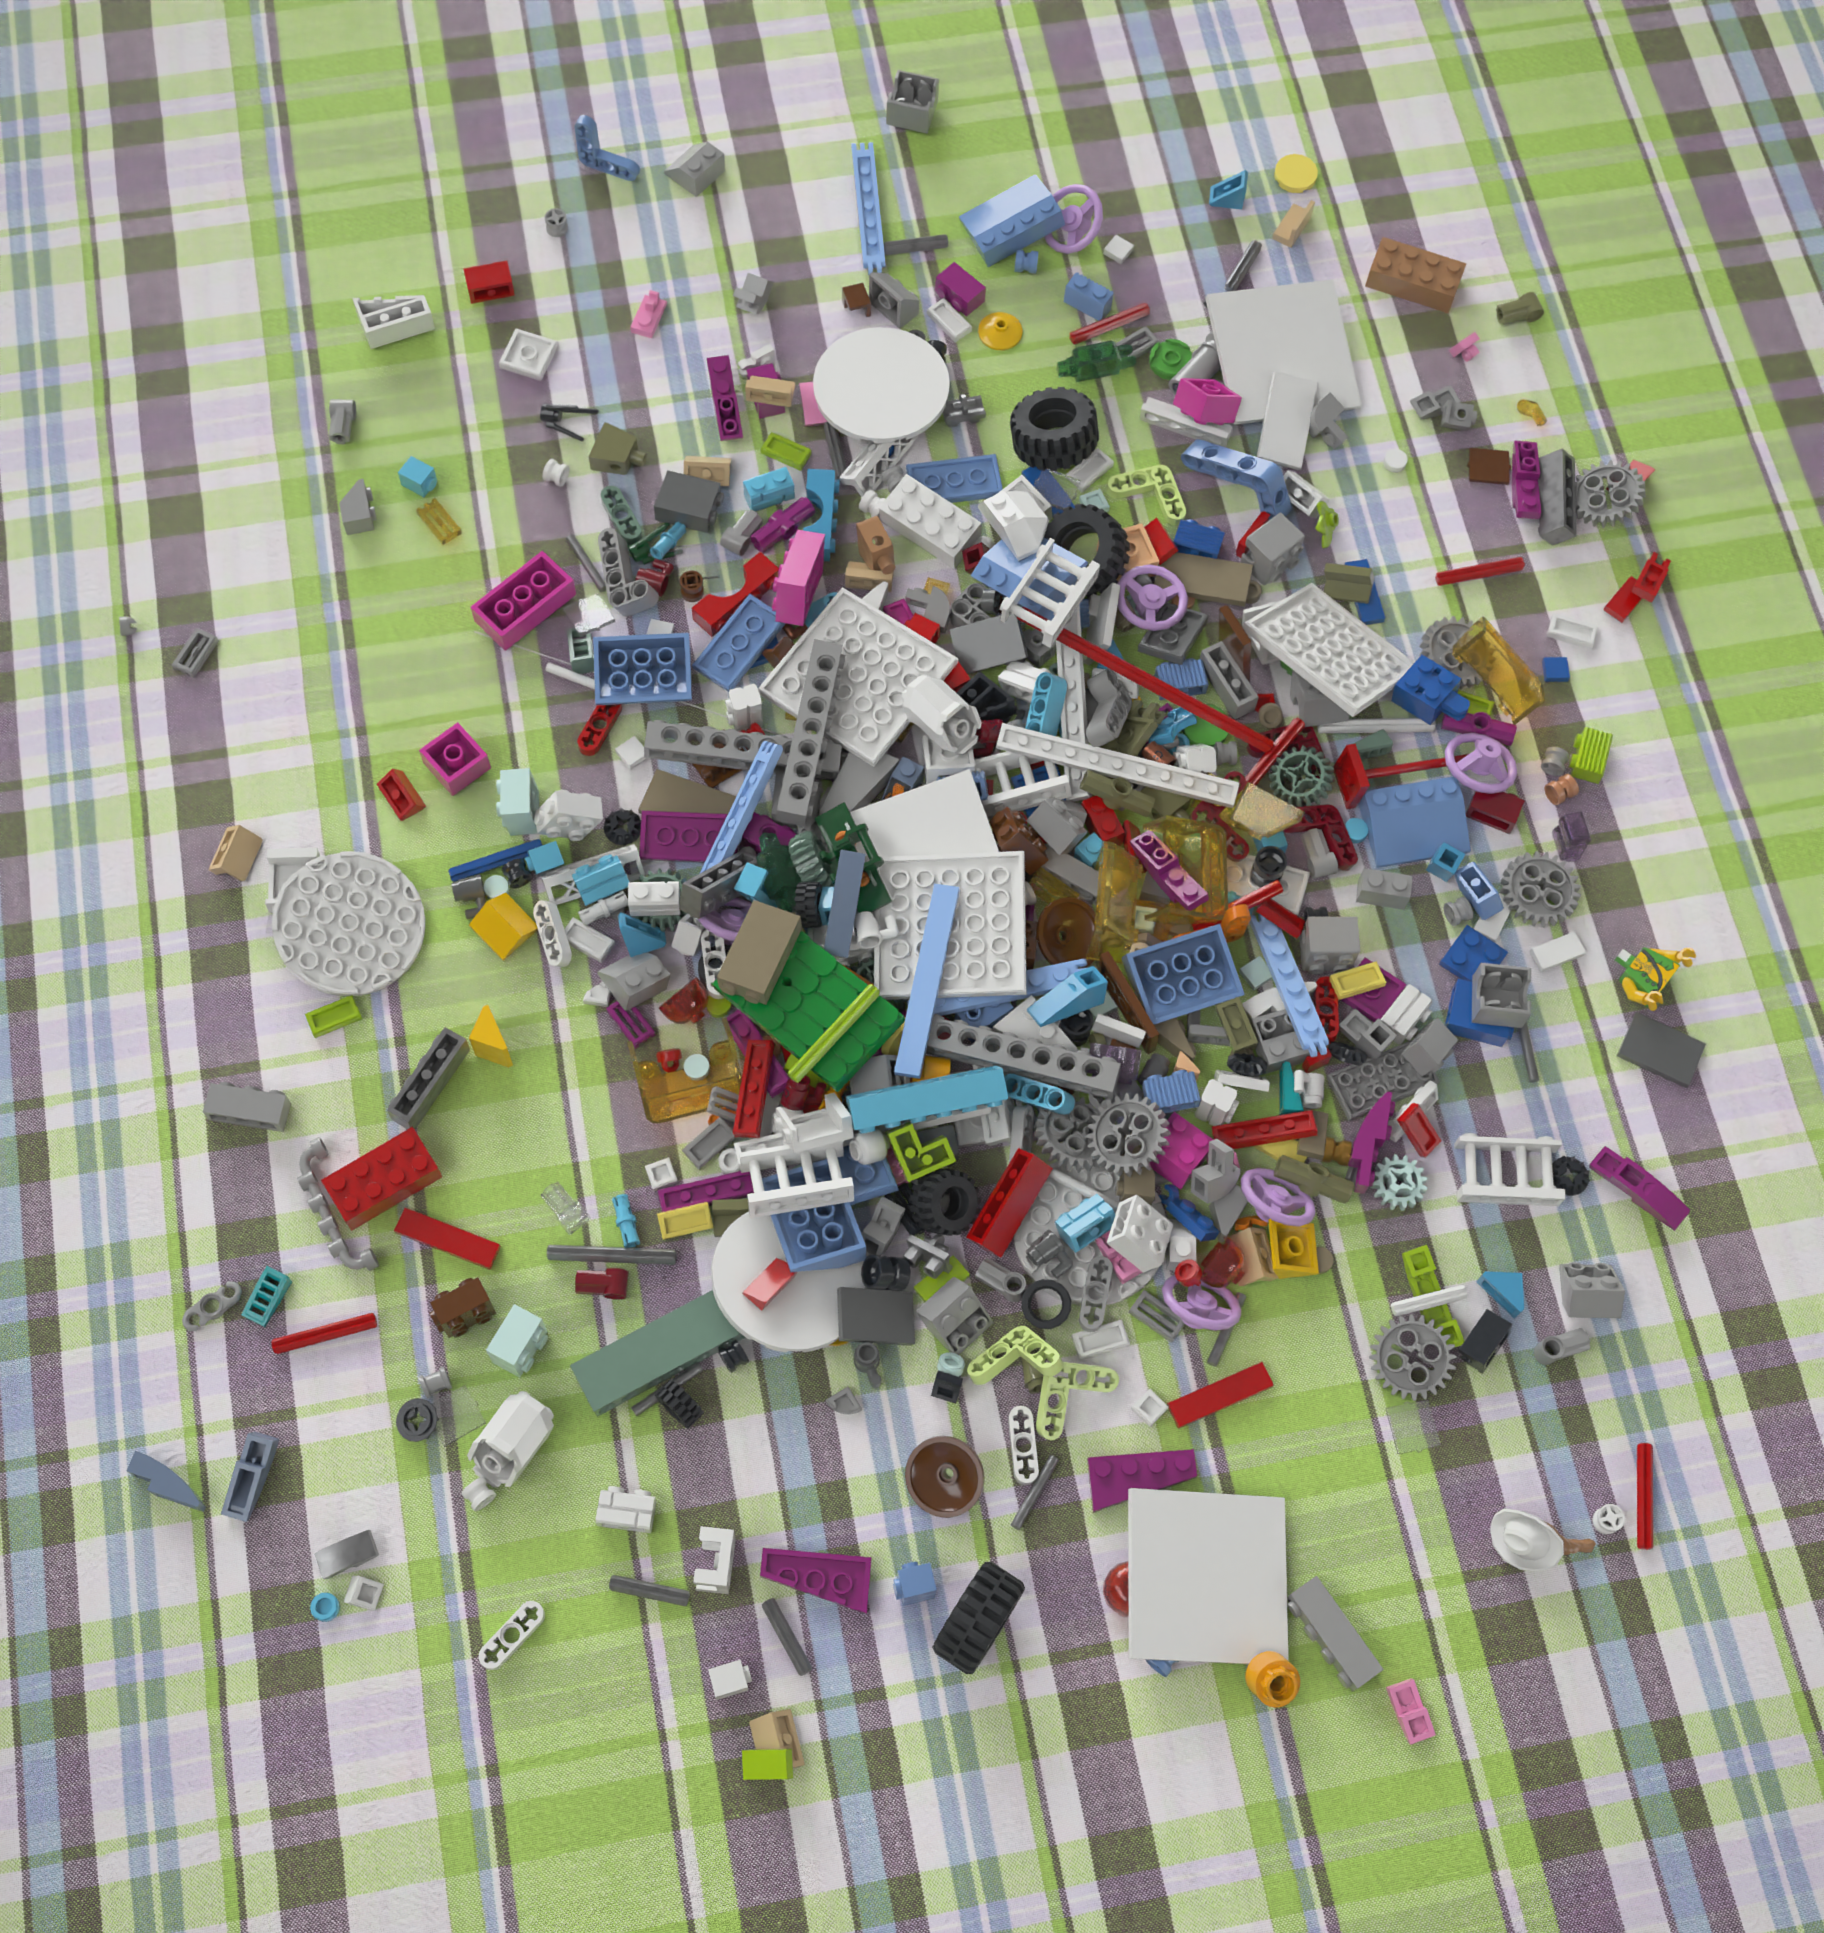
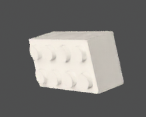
M908 474L902 478L879 507L880 521L953 569L963 559L962 551L973 546L978 537L981 536L980 521Z

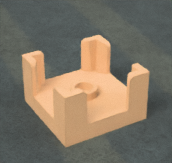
M1143 524L1123 528L1128 536L1126 540L1130 543V551L1126 552L1130 556L1129 563H1125L1123 567L1126 569L1125 573L1136 566L1149 564L1158 566L1159 559ZM1098 539V544H1097V549H1096V551H1098L1099 539ZM1148 574L1149 577L1156 576L1153 574ZM1119 575L1116 580L1119 581L1122 575Z

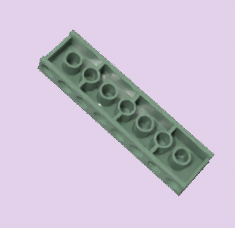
M713 1290L571 1364L570 1367L593 1412L598 1417L688 1369L696 1362L699 1363L718 1353L719 1349L729 1347L735 1339L740 1341L746 1337L739 1333L725 1318L716 1302Z

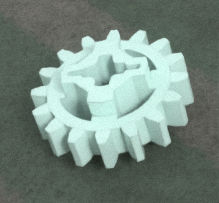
M1394 1154L1391 1161L1385 1157L1382 1164L1378 1163L1375 1167L1377 1172H1375L1374 1180L1376 1181H1374L1371 1187L1377 1189L1374 1197L1381 1196L1383 1198L1381 1205H1385L1387 1202L1391 1203V1210L1396 1205H1399L1401 1211L1405 1210L1407 1204L1410 1208H1413L1416 1205V1201L1420 1202L1423 1199L1422 1193H1425L1428 1188L1422 1185L1428 1180L1427 1177L1420 1175L1424 1168L1417 1169L1415 1167L1416 1160L1411 1163L1407 1162V1155L1402 1160H1399L1397 1154ZM1400 1180L1402 1184L1398 1185L1396 1182Z

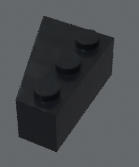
M981 672L977 673L956 692L968 705L976 707L981 721L992 719L1004 720L1015 714V699Z

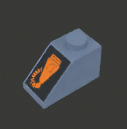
M902 757L890 777L881 801L918 788L923 781L924 767Z

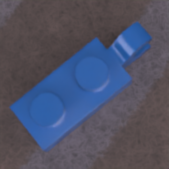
M1166 1184L1164 1188L1168 1190L1169 1197L1165 1194L1159 1195L1161 1203L1167 1205L1166 1210L1201 1242L1215 1240L1220 1231L1213 1225V1221L1195 1209L1196 1206L1191 1201L1180 1199L1179 1191L1175 1185Z

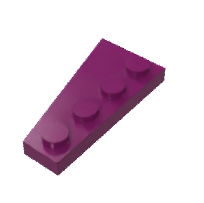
M1194 1449L1087 1458L1093 1513L1127 1501L1128 1489L1130 1488L1160 1490L1197 1477Z
M763 1548L760 1577L867 1615L872 1557Z

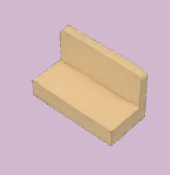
M1311 200L1306 209L1293 203L1273 233L1272 239L1292 248L1312 217L1315 201Z
M751 376L750 380L746 381V401L791 407L795 382Z
M686 456L683 474L719 482L721 486H729L732 458Z
M849 561L845 573V588L872 590L882 582H888V592H891L894 571L891 574L885 575L882 571L870 570L866 563Z
M241 825L227 827L208 870L216 875L227 873L239 881H245L263 839Z
M1250 1227L1227 1237L1226 1240L1239 1286H1246L1258 1280L1273 1281L1278 1279V1276L1273 1271L1272 1254L1265 1229Z
M791 1709L770 1712L749 1722L755 1749H792L793 1769L805 1765Z

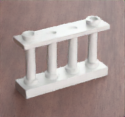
M1052 538L1049 539L1046 545L1042 544L1036 553V560L1010 598L1006 597L1000 606L1002 611L1000 621L1005 623L1011 613L1041 629V633L1044 634L1042 644L1050 648L1097 579L1100 564L1091 561L1087 568H1081L1053 553L1055 540ZM1046 561H1049L1077 576L1079 581L1076 585L1072 584L1070 586L1042 571L1041 568ZM1036 578L1066 594V600L1064 603L1059 602L1058 604L1029 588V586ZM1022 596L1053 611L1055 616L1052 621H1045L1019 607L1017 604Z
M1008 751L974 760L975 773L983 770L985 776L997 774L1002 788L1001 793L988 796V800H981L987 819H992L997 812L1002 811L1007 806L1013 812L1039 806L1046 799L1055 797L1061 800L1072 797L1067 774L1059 776L1055 763L1044 761L1049 779L1035 783L1030 764L1044 760ZM1021 767L1026 786L1012 789L1007 771Z
M1465 1133L1459 1136L1454 1143V1149H1465L1467 1183H1464L1456 1192L1457 1202L1560 1206L1565 1200V1189H1556V1186L1553 1185L1552 1153H1556L1562 1146V1140H1553L1549 1136L1539 1137L1538 1139L1478 1137L1475 1133ZM1475 1150H1490L1492 1184L1490 1186L1480 1185L1477 1182ZM1501 1151H1516L1518 1185L1515 1187H1507L1502 1183ZM1526 1152H1541L1543 1186L1541 1188H1531V1185L1528 1184Z
M843 1141L794 1153L789 1145L739 1153L741 1173L750 1172L754 1193L747 1194L750 1218L854 1201L852 1177L842 1178L837 1158L844 1156ZM827 1159L832 1180L816 1183L812 1161ZM802 1163L806 1185L791 1187L786 1166ZM776 1167L780 1189L764 1191L760 1170Z

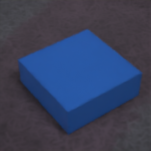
M1567 657L1543 658L1542 666L1545 682L1569 681L1570 674Z

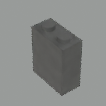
M667 470L654 504L655 520L673 525L676 522H680L686 528L708 533L711 524L714 525L716 522V509L718 506L721 507L723 503L724 493H721V483Z

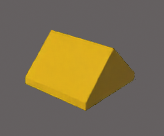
M506 892L487 901L469 924L472 930L503 961L538 931L536 923Z
M485 1005L470 1034V1043L475 1056L509 1068L513 1066L507 1046L489 1005Z
M1268 1219L1273 1271L1278 1278L1319 1274L1314 1223L1298 1227L1284 1225Z

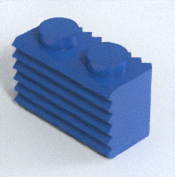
M1181 519L1173 542L1179 550L1178 553L1217 559L1225 532L1215 526L1206 527L1199 525L1191 519L1186 521Z

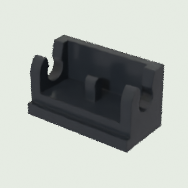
M1486 1309L1459 1348V1353L1462 1354L1460 1358L1483 1374L1510 1335L1512 1323Z

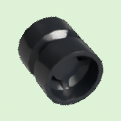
M1265 846L1256 854L1250 875L1252 881L1260 888L1275 880L1281 881L1287 866V857L1283 850L1275 846Z
M1088 1009L1060 1020L1059 1028L1076 1047L1082 1046L1089 1039L1093 1024L1092 1013Z
M869 1255L863 1262L861 1278L864 1286L868 1289L903 1291L910 1281V1265L904 1258Z

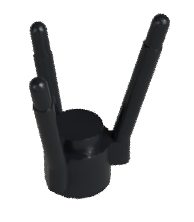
M544 403L540 411V420L546 422V428L555 429L574 439L584 441L582 436L555 423L561 422L563 412L597 414L599 410L579 408L577 405H552Z

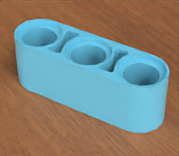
M1042 672L1037 677L1025 729L1052 736L1057 735L1067 691V682L1064 678L1049 672Z
M1015 1074L1004 1076L1008 1097L1016 1101L1061 1115L1069 1114L1075 1106L1074 1097L1058 1087ZM1018 1083L1017 1090L1013 1092V1086ZM1040 1089V1095L1035 1099L1034 1095ZM1062 1096V1102L1057 1106L1056 1102Z

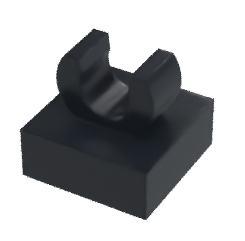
M938 1371L931 1396L956 1404L963 1378H961V1375L957 1377Z

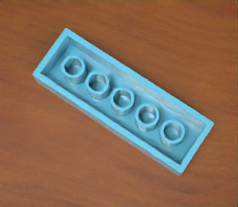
M996 1065L845 1096L848 1112L852 1118V1128L860 1131V1134L875 1131V1126L883 1125L886 1128L897 1127L901 1125L900 1121L909 1119L911 1123H917L927 1120L926 1116L934 1114L937 1118L952 1115L951 1111L957 1109L962 1111V1113L977 1110V1105L981 1104L987 1105V1107L1003 1105L1002 1100L1009 1099L1003 1068Z

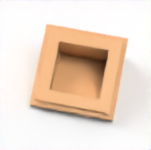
M1180 1051L1173 1072L1187 1070L1189 1073L1192 1071L1197 1082L1200 1070Z

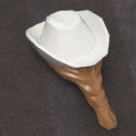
M1504 1508L1494 1515L1490 1527L1492 1544L1495 1550L1505 1562L1520 1570L1541 1572L1555 1567L1563 1555L1577 1552L1591 1553L1596 1545L1595 1541L1591 1539H1567L1560 1535L1553 1525L1525 1511Z

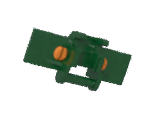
M845 802L816 817V823L830 852L820 851L819 855L823 862L828 863L832 871L830 879L834 885L841 850L858 852L855 845L861 841L867 853L869 861L865 862L857 903L858 912L872 913L893 902L878 870L884 864V860L881 856H878L867 831L869 829L867 825L859 824L856 826Z

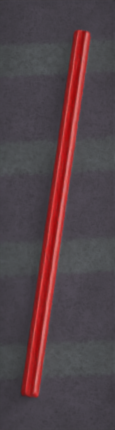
M1022 607L1045 621L1049 620L1026 607ZM1017 617L1018 620H1020V621L1026 623L1027 625H1029V626H1031V627H1033V628L1039 630L1040 632L1042 631L1041 629L1037 628L1036 626H1034V625H1032V624L1026 622L1025 620H1023V619ZM1063 628L1056 639L1265 753L1271 751L1274 745L1273 740L1075 633Z

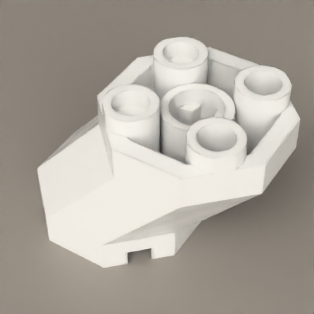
M920 675L903 691L901 699L909 722L919 726L942 749L964 754L977 743L978 736L975 734L977 728H981L982 722L976 707L968 705L943 680Z
M525 1391L510 1395L479 1437L472 1443L467 1454L469 1461L473 1459L476 1464L473 1467L475 1474L479 1477H484L492 1487H499L501 1484H506L505 1487H511L541 1445L548 1439L554 1427L552 1422L554 1415L551 1409L541 1404Z

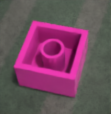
M1181 378L1173 404L1181 409V413L1193 417L1194 422L1206 425L1207 422H1212L1217 425H1224V423H1234L1242 397L1215 379Z
M458 722L419 750L423 764L452 796L491 769L488 755Z
M1174 1112L1167 1120L1169 1125L1165 1127L1171 1132V1135L1164 1137L1170 1144L1161 1147L1166 1154H1157L1156 1157L1159 1163L1151 1161L1150 1166L1154 1171L1181 1190L1191 1178L1192 1170L1199 1168L1208 1157L1209 1142L1213 1139Z

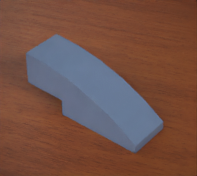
M255 1431L247 1434L241 1458L236 1461L221 1515L248 1522L271 1468L279 1438Z
M135 1450L126 1471L133 1477L150 1482L147 1491L157 1497L202 1512L205 1511L206 1506L200 1497L182 1478L166 1465Z

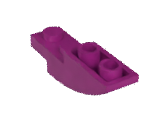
M729 355L707 358V367L720 441L743 438Z
M1514 440L1512 508L1516 510V518L1539 520L1541 516L1538 485L1540 466L1537 442Z
M1150 829L1130 841V845L1146 870L1174 904L1179 902L1190 912L1209 900L1208 893L1179 865L1178 857Z
M1386 1092L1375 1103L1354 1139L1347 1166L1357 1168L1354 1189L1356 1193L1365 1194L1367 1188L1373 1186L1375 1171H1371L1372 1162L1375 1163L1377 1160L1378 1148L1383 1146L1385 1140H1390L1392 1126L1388 1125L1389 1117L1393 1116L1395 1102L1391 1101L1392 1092Z
M1606 1146L1602 1148L1589 1164L1591 1170L1632 1197L1631 1201L1674 1231L1691 1211L1673 1192L1628 1157L1622 1158Z

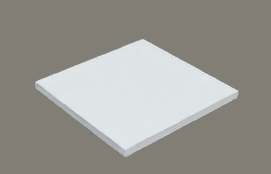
M1333 279L1207 294L1205 299L1224 384L1242 397L1233 425L1264 421L1272 375L1275 371L1318 383L1313 408L1331 392L1345 410L1360 409L1362 403Z
M1313 583L1308 584L1246 621L1242 626L1248 635L1352 717L1393 690L1395 684L1414 664L1412 660Z
M842 587L760 685L758 691L760 696L797 718L814 639L843 645L841 654L846 655L843 669L838 668L837 675L841 676L838 690H833L832 696L837 697L834 711L829 710L828 717L832 718L830 732L825 731L824 736L836 744L842 745L844 749L874 767L910 723L901 699L903 691L920 675L944 681L958 663V658ZM822 667V668H821V669L824 670V671H829V670H830V669L827 668V667ZM817 688V689H816L817 691H820V692L826 691V690L823 689V688ZM812 709V711H813L814 713H820V712H821V711L818 710V709Z
M970 769L850 812L856 826L859 824L867 825L869 829L867 831L878 856L881 857L999 852ZM861 841L856 843L855 847L858 853L866 854L864 863L869 861Z
M1024 851L882 857L884 864L878 870L893 902L876 910L875 919L880 931L887 929L885 918L893 915L899 931L897 937L882 940V943L874 948V986L879 989V995L885 1000L910 999L934 884L955 886L960 889L937 998L1027 995Z
M1138 1488L1128 1489L1129 1659L1249 1664L1258 1654L1273 1651L1281 1654L1288 1660L1285 1498Z

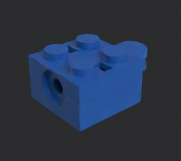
M1421 655L1395 684L1391 699L1393 703L1429 725L1442 712L1456 721L1462 720L1466 717L1470 706V701L1458 694L1462 678L1424 655Z

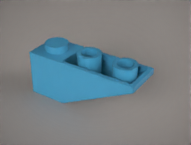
M1094 966L1071 974L1027 1008V1012L1040 1027L1104 1004L1108 981Z

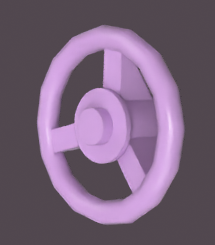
M1069 185L1052 195L1057 203L1071 193H1081L1089 198L1081 207L1070 205L1064 210L1061 209L1065 226L1061 228L1068 232L1067 245L1060 244L1053 238L1051 233L1044 237L1047 244L1056 252L1070 254L1081 251L1092 243L1100 231L1103 220L1102 203L1097 193L1086 185ZM1093 211H1094L1095 218H1094V221H1093V224H1092V228H1091V223H1092V222H1091V218H1092ZM1088 232V234L1082 240H1080L1082 236Z
M1150 564L1136 566L1124 573L1117 583L1120 585L1118 609L1128 622L1138 628L1150 631L1169 629L1179 623L1187 612L1188 596L1184 584L1174 573L1164 567ZM1142 574H1153L1163 577L1172 585L1165 589L1154 584L1142 587L1133 578ZM1125 587L1136 604L1135 609L1140 617L1133 614L1126 605L1124 598ZM1178 594L1179 604L1174 615L1165 621L1155 622V616L1159 609Z
M1465 733L1456 736L1447 744L1445 749L1446 766L1452 776L1462 785L1476 792L1493 794L1503 792L1514 784L1517 777L1516 761L1510 751L1499 741L1483 734ZM1474 742L1475 750L1456 763L1454 752L1457 746L1462 743ZM1471 770L1482 776L1492 774L1500 783H1480L1469 778L1464 772Z
M735 898L724 905L743 909L742 911L726 909L721 914L712 911L698 920L706 930L723 938L724 944L732 946L752 902Z
M1254 1168L1246 1171L1241 1178V1190L1244 1196L1255 1208L1256 1214L1265 1222L1269 1223L1268 1219L1284 1225L1299 1227L1309 1224L1313 1220L1316 1211L1312 1198L1303 1193L1297 1185L1274 1177V1170ZM1264 1179H1270L1272 1181L1282 1184L1283 1186L1290 1189L1297 1196H1291L1290 1193L1281 1186L1268 1185ZM1305 1206V1213L1303 1215H1287Z
M1175 1275L1165 1280L1162 1287L1164 1302L1187 1326L1194 1329L1204 1328L1216 1331L1229 1329L1239 1322L1242 1314L1239 1301L1229 1289L1219 1282L1202 1275L1200 1286L1193 1285L1188 1287L1187 1302H1178L1174 1298L1172 1290L1174 1286L1180 1283ZM1201 1286L1220 1295L1230 1306V1309L1217 1306V1300L1214 1296L1202 1290Z

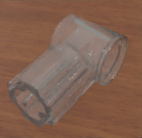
M559 1182L549 1185L541 1194V1198L555 1213L556 1219L569 1235L591 1220L583 1206L578 1201L575 1202Z

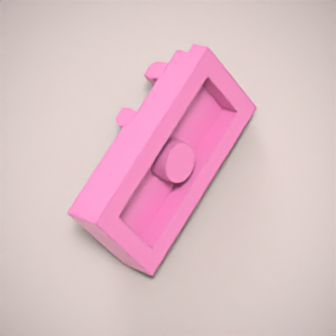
M650 290L649 296H644L631 324V333L648 338L653 337L667 306V301L660 299L659 292Z

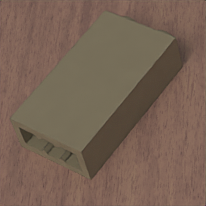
M753 900L717 975L719 988L726 994H737L743 996L751 1003L757 1004L760 1002L766 1005L801 932V916Z

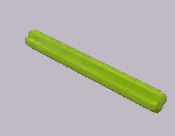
M872 984L868 985L788 1071V1076L794 1082H800L877 999L880 994L879 989Z

